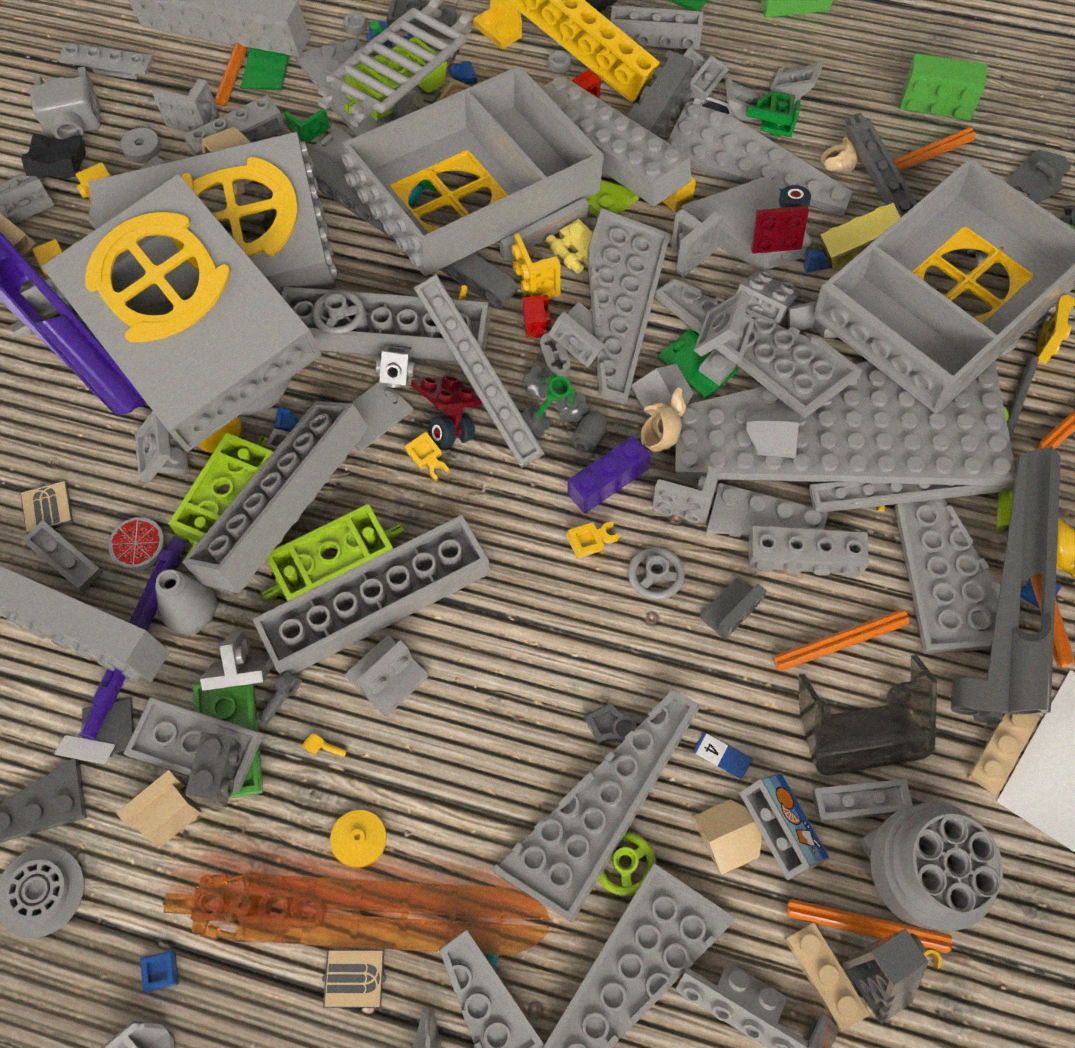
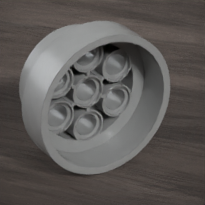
M928 802L901 809L883 822L873 841L871 871L876 889L890 911L908 925L933 931L961 930L976 924L991 909L1003 879L1001 854L990 833L971 815L960 808L946 803ZM944 824L949 829V837L945 834ZM919 840L924 844V853L919 848ZM948 858L952 862V871L947 865ZM922 874L927 878V887L922 883ZM951 892L956 899L955 906L951 902Z

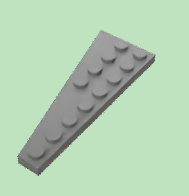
M357 37L302 52L300 57L295 56L297 65L301 66L305 75L313 81L318 90L322 86L329 85L326 82V76L360 50L362 45ZM345 75L340 78V79H341L342 81H344V82H345ZM341 93L335 98L331 105V108L342 122L346 123L351 129L354 137L392 121L390 114L377 121L368 115L364 123L358 128L350 123V119L355 114H349L345 110V105L352 102L345 93Z
M672 690L634 731L631 730L625 736V740L613 752L610 751L604 757L605 760L592 773L589 772L558 803L559 806L544 821L541 820L534 827L535 829L521 843H518L499 865H495L492 872L567 921L573 923L698 712L699 704Z
M654 863L542 1048L613 1047L668 991L686 969L690 968L716 939L733 924L735 917Z

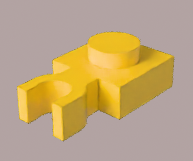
M424 432L404 446V450L420 471L426 466L429 468L430 476L435 483L438 481V477L434 473L436 469L444 470L446 475L450 473L446 464L437 460L442 456V452L427 432Z
M613 521L603 524L599 529H596L592 522L567 531L566 536L577 559L602 551L604 548L603 542L609 544L618 541L619 533L609 535L606 530L612 529Z

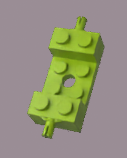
M417 37L409 39V41L425 50L438 55ZM398 45L391 48L393 51L422 67L428 63ZM380 54L373 57V59L408 78L415 74ZM444 61L423 79L418 86L427 93H430L445 85L447 61ZM362 63L355 66L358 70L394 90L401 86ZM345 74V82L380 102L387 98ZM345 94L352 100L351 103L345 105V110L347 113L352 114L351 107L361 102ZM394 105L383 114L374 110L369 115L377 121L394 112Z
M227 432L225 433L168 523L178 538L188 541L193 545L187 556L271 456L273 451L264 448L268 438L260 436L258 442L254 444ZM220 486H230L227 493L222 495L216 493Z
M369 504L360 507L274 549L267 557V560L275 575L276 585L261 591L263 598L268 602L282 594L287 601H290L392 550L393 547L390 540L405 534L400 523L384 530ZM334 548L338 551L337 555L332 559H324L322 557L327 549Z

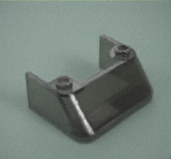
M911 655L910 681L898 683L889 690L887 705L831 714L829 704L825 699L818 697L806 675L799 674L800 717L812 761L820 774L830 776L922 760L930 756L934 751L937 679L918 655Z

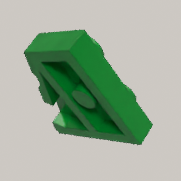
M771 91L766 97L760 98L756 106H748L746 117L769 121L777 126H791L794 118L795 95Z

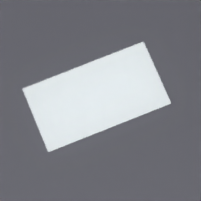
M1070 670L1051 703V712L1046 713L999 796L997 803L1075 852V672Z

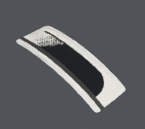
M707 97L706 100L695 98L693 104L726 113L733 117L735 115L729 104L720 100Z

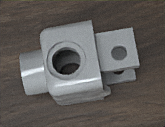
M85 67L78 68L79 77L77 78L58 77L44 83L40 75L33 76L34 86L29 88L32 109L47 137L67 139L73 135H82L83 137V132L99 129L100 103L95 95L93 83Z

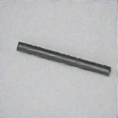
M1036 356L1028 357L1008 412L1007 426L1010 441L1039 362V358Z

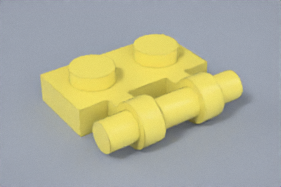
M580 219L559 230V239L553 234L546 238V242L550 245V250L564 260L563 263L568 269H573L579 274L584 269V266L581 264L582 262L588 266L587 250L593 232ZM571 248L574 253H570L567 249Z

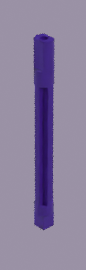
M176 536L170 539L166 549L162 551L129 623L148 631L158 609L155 588L156 579L165 570H176L181 560L180 555L187 541ZM106 669L91 701V709L78 735L92 740L96 738L108 710L112 709L126 679V676L121 674L122 671Z

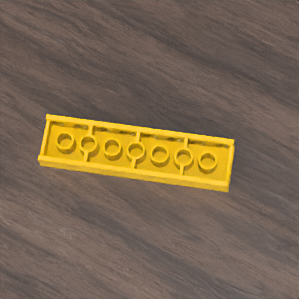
M506 0L631 103L649 85L654 72L660 64L656 58L585 0Z

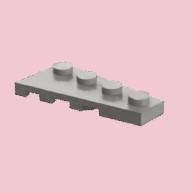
M720 483L706 535L729 534L732 537H741V535H750L752 526L824 530L828 512L819 513L810 506Z
M468 928L440 948L441 956L460 1003L462 1014L468 1025L475 1048H541L544 1046V1041Z

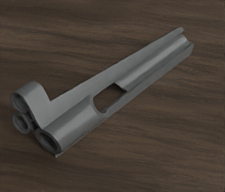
M1052 446L1046 449H1035L1017 457L1011 516L987 680L973 678L953 679L951 711L962 715H974V720L978 722L998 724L1003 721V714L1024 715L1051 712L1061 461L1060 455ZM1043 573L1041 632L1030 635L1023 632L1019 627L1021 581Z

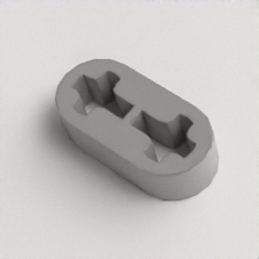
M548 332L540 339V352L546 368L556 373L557 376L566 378L570 374L571 368L569 355L563 346L548 335ZM548 343H552L555 346V351L552 352ZM555 360L559 361V364L563 367V369H558V367L555 366Z

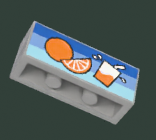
M782 773L762 778L739 793L787 880L801 875L830 859Z

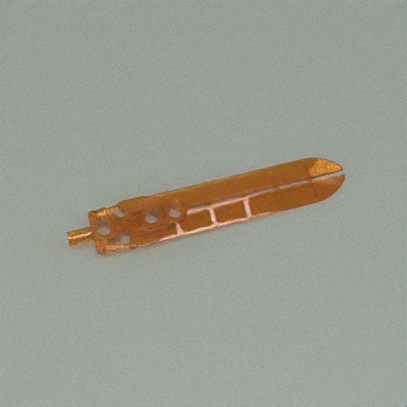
M226 873L203 875L200 878L199 886L195 888L194 895L167 893L166 899L164 898L163 900L164 913L191 915L190 920L193 921L192 932L194 934L212 939L223 937L238 942L440 952V948L468 928L485 955H511L533 947L548 934L549 930L547 926L504 924V919L549 920L548 911L537 900L522 891L505 887L297 877L258 873L228 876ZM242 881L245 885L243 895L239 896L236 892L226 887L228 883ZM214 898H219L218 909L209 914L207 911L208 903ZM277 901H282L284 906L282 913L277 917H271V906ZM308 903H315L316 910L314 915L308 919H303V907ZM327 909L353 910V915L327 914ZM360 911L401 913V918L360 916ZM408 913L449 916V921L408 919ZM456 916L498 918L497 923L456 921ZM239 918L240 925L235 933L221 930V926H218L231 925Z

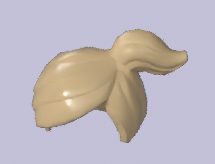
M677 387L673 392L670 405L655 403L644 408V411L648 412L651 416L642 427L641 443L653 452L669 449L679 440L682 428L680 416L686 411V403L682 397V388Z

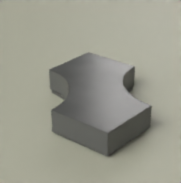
M608 703L585 715L584 720L597 744L611 741L622 743L625 740V736L631 730L634 731L648 716L641 718L628 717L620 713L612 703Z

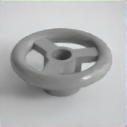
M334 290L322 295L315 302L312 318L315 325L321 331L332 335H341L351 332L360 325L365 309L363 302L356 294L346 290ZM346 299L352 301L355 306L348 307ZM324 304L330 316L326 324L320 317V311ZM356 315L349 324L335 327L337 322L345 316Z
M651 547L637 553L629 564L628 578L631 586L638 594L647 599H667L676 594L684 582L685 572L682 562L673 552L664 548ZM646 558L647 575L639 583L636 574L637 567ZM666 559L674 565L676 573L669 571V563ZM658 569L661 573L656 574L652 570ZM662 580L674 582L670 588L664 591L648 590L654 582Z

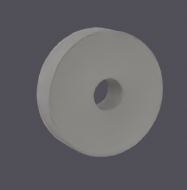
M135 128L122 137L120 147L124 156L129 161L144 163L159 154L161 144L153 130Z

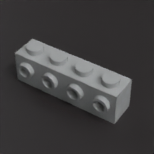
M612 5L610 21L638 45L689 49L690 47L694 50H699L703 11Z
M265 95L183 136L192 156H198L203 154L202 138L234 126L249 141L253 138H256L258 141L264 140L285 130L281 112L270 97Z
M752 526L749 535V568H756L761 572H769L774 569L785 570V572L791 574L805 571L814 572V574L821 576L836 573L843 574L845 577H857L863 575L869 565L868 533Z

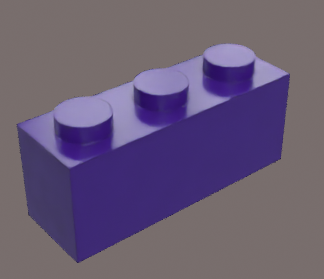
M634 435L568 479V496L584 514L645 473L649 469L651 454Z

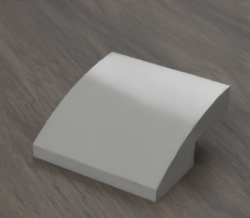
M689 47L683 56L694 60L690 90H692L691 97L706 100L729 71V68L712 55L706 60Z
M22 173L0 183V211L13 224L54 206L44 186L36 176H26L25 173Z

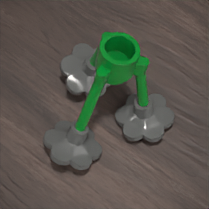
M538 365L533 366L530 369V373L524 375L523 382L527 385V394L546 398L539 409L527 406L520 413L535 437H541L544 431L550 427V422L546 419L545 410L552 401L557 402L556 409L560 412V419L564 422L571 420L573 423H579L583 419V415L589 413L590 409L586 403L585 395L582 393L575 394L576 391L571 388L567 378L557 376L549 368L542 369Z

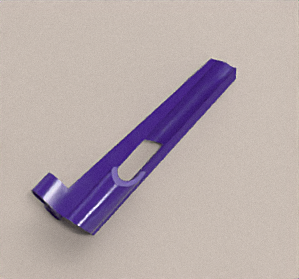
M0 231V301L43 341L115 415L127 414L137 407L145 405V400L102 344ZM30 280L62 316L44 321L20 294L23 283Z

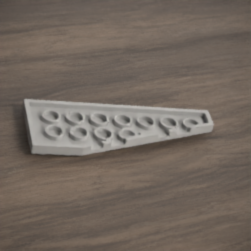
M686 102L667 140V143L690 157L691 168L741 184L770 175L780 192L783 188L790 185L803 186L811 193V206L842 216L845 214L853 193L850 189L735 117L690 102Z
M601 208L587 250L594 336L605 345L596 358L599 393L604 398L625 404L632 385L670 233Z
M676 279L671 280L655 291V299L698 334L701 332L707 312L725 301V299L718 296L713 299L703 295L700 289ZM746 308L745 313L754 319L755 322L743 358L736 364L802 418L808 417L860 377L862 369L824 340L815 336L812 338L799 334L800 330L790 327V329H786L777 325L774 319Z
M945 499L894 504L924 654L991 650L1000 584L998 581H994L988 571L989 566L985 559H981L973 547V540L951 505L948 506Z

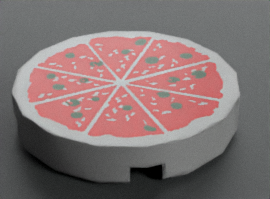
M135 517L122 522L114 529L109 538L108 550L110 557L119 567L125 570L142 571L151 568L157 563L164 547L166 548L167 541L163 530L155 521L148 518Z

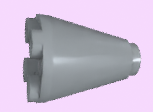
M165 570L156 579L155 588L158 612L162 622L172 631L194 635L212 620L218 606V600L211 587L202 585L197 578L176 570Z

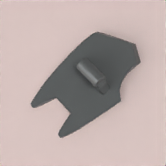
M1037 150L1015 170L1006 183L1014 189L1018 187L1029 195V199L1038 204L1063 189L1061 183L1062 176L1071 169V166L1065 156Z

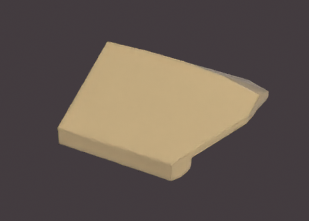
M727 800L692 817L720 876L759 858L763 835L747 807L732 800Z

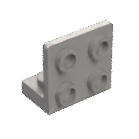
M198 79L194 87L190 89L188 96L154 88L152 91L165 125L170 128L190 132L219 118L217 107L206 80Z
M765 271L754 272L740 284L737 291L739 293L743 290L750 296L747 309L774 319L775 323L779 326L787 308L801 294L793 284L780 282Z
M577 303L568 313L563 312L548 334L587 368L596 360L605 346L594 336L592 312L581 303Z
M709 467L707 476L700 477L697 489L658 479L655 487L653 509L658 510V512L664 515L684 517L689 522L706 523L720 469Z

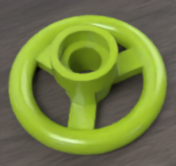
M626 832L621 841H629L639 847L636 850L622 847L609 860V862L613 863L615 870L621 874L622 886L610 881L604 870L598 879L606 890L619 896L635 895L652 865L656 864L655 854L649 843L635 833ZM645 856L647 861L646 872L638 883L632 885L631 873L636 870L639 859ZM621 858H628L631 865L627 868L622 867L619 863Z

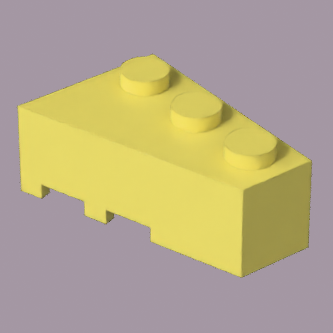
M894 203L880 206L873 212L855 217L850 222L838 227H832L820 234L823 249L834 271L842 269L901 218Z

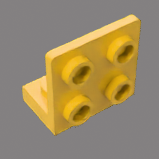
M490 0V8L473 18L474 27L501 50L522 38L523 23L521 12L506 0Z
M514 234V245H511V250L515 261H512L515 275H520L522 279L520 284L523 294L529 297L548 295V299L560 296V262L558 257L545 258L532 263L520 234Z

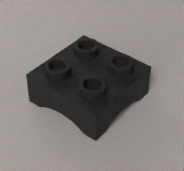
M33 134L29 151L21 157L26 176H36L38 178L53 176L64 179L76 177L75 174L78 172L86 154L82 135H73L67 139H52L42 134Z

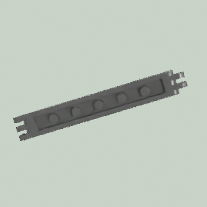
M857 113L854 117L852 115L845 118L847 125L845 127L846 134L885 204L894 203L900 217H902L917 204L914 196L871 120H865L862 113ZM946 253L941 256L943 259H946Z

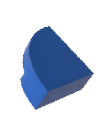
M470 61L449 66V74L453 79L466 81V84L477 83V76Z
M808 250L804 262L805 272L830 269L828 256L820 253L819 250Z
M278 407L274 428L291 432L299 422L298 418L289 409Z

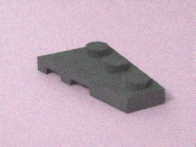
M391 0L386 19L388 26L411 8L421 11L429 3L421 0ZM441 4L438 9L442 11V14L435 19L452 27L457 18L456 9ZM415 18L409 22L422 30L437 31Z
M71 759L0 804V843L87 818L80 761L78 759Z

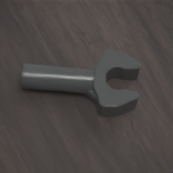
M288 671L283 674L275 684L277 691L258 719L268 725L286 697L293 696L296 693L302 680Z

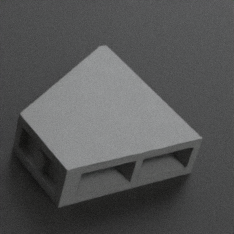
M770 175L756 178L739 186H733L719 193L710 194L705 198L690 201L681 206V209L683 208L689 214L694 215L701 223L715 211L720 214L723 219L717 246L760 271H766L807 256L812 241L805 230L803 246L800 250L752 253L751 243L756 211L780 208V190Z

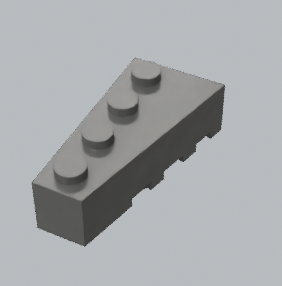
M904 929L869 944L840 965L881 1025L913 1002L929 961L923 954L925 953V948L919 938L913 933L909 934L907 929Z

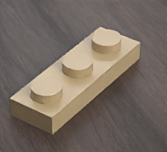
M1003 714V721L996 725L968 778L993 794H998L1034 730L1039 717L1034 714Z
M814 922L785 939L832 1021L838 1027L839 1032L845 1031L870 1015Z

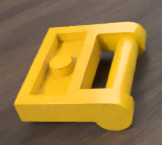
M1070 295L1060 297L1056 304V310L1049 321L1043 323L1040 328L1036 354L1040 363L1046 364L1052 355L1058 353L1062 340H1067L1069 337L1071 324H1068L1069 312L1075 306V299Z

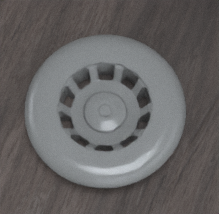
M50 846L31 849L14 859L0 877V921L4 927L13 934L25 938L43 937L63 927L77 911L84 892V877L77 860L65 850ZM55 876L59 877L58 881L55 880ZM57 888H60L59 894L56 896ZM54 901L53 905L49 908L48 905ZM41 910L42 913L37 915L36 911Z

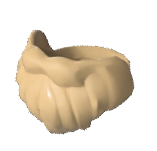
M844 137L843 144L827 149L822 154L820 161L828 171L851 173L856 166L858 153L851 141ZM840 152L839 155L830 157L832 154Z

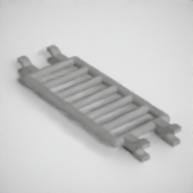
M430 0L429 4L421 11L411 8L326 76V82L329 85L318 89V93L323 96L318 101V105L327 110L334 102V99L341 93H345L361 103L354 104L351 107V112L355 116L350 119V123L358 128L374 110L382 114L385 113L467 42V36L464 33L468 34L471 32L472 27L468 26V24L473 20V15L465 11L459 18V21L452 27H449L435 19L442 14L438 7L443 3V0ZM415 18L454 41L448 44L409 22ZM402 29L439 49L441 52L435 55L396 33ZM389 40L428 63L422 67L384 46L383 43ZM375 51L415 74L408 78L368 55ZM358 63H362L401 86L394 90L358 70L355 66ZM347 74L387 98L380 102L342 81L340 78Z

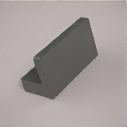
M736 578L701 614L700 619L726 640L763 601L767 590L760 584L750 589L740 579Z

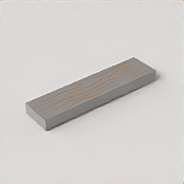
M581 198L503 238L500 241L501 257L504 261L513 257L511 245H514V234H520L525 248L528 249L546 240L549 235L559 233V230L575 220L580 219L582 221L586 219L589 203L585 198Z

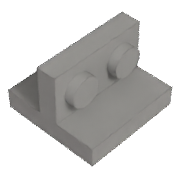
M683 208L676 213L671 247L679 252L676 273L684 278L717 250L723 217L716 211L702 223Z
M740 291L707 312L694 351L701 357L716 348L734 364L742 360L755 322L754 319L745 313L750 296L745 291Z
M152 411L135 434L139 481L150 483L158 472L184 476L188 471L187 453Z
M243 630L232 631L220 645L222 662L212 663L200 678L201 688L204 691L264 682L273 667L272 660L269 655L248 658L247 656L251 654L249 639H244Z
M389 635L382 639L345 673L346 678L385 718L429 677L428 673L411 657L408 647L401 640L396 643Z

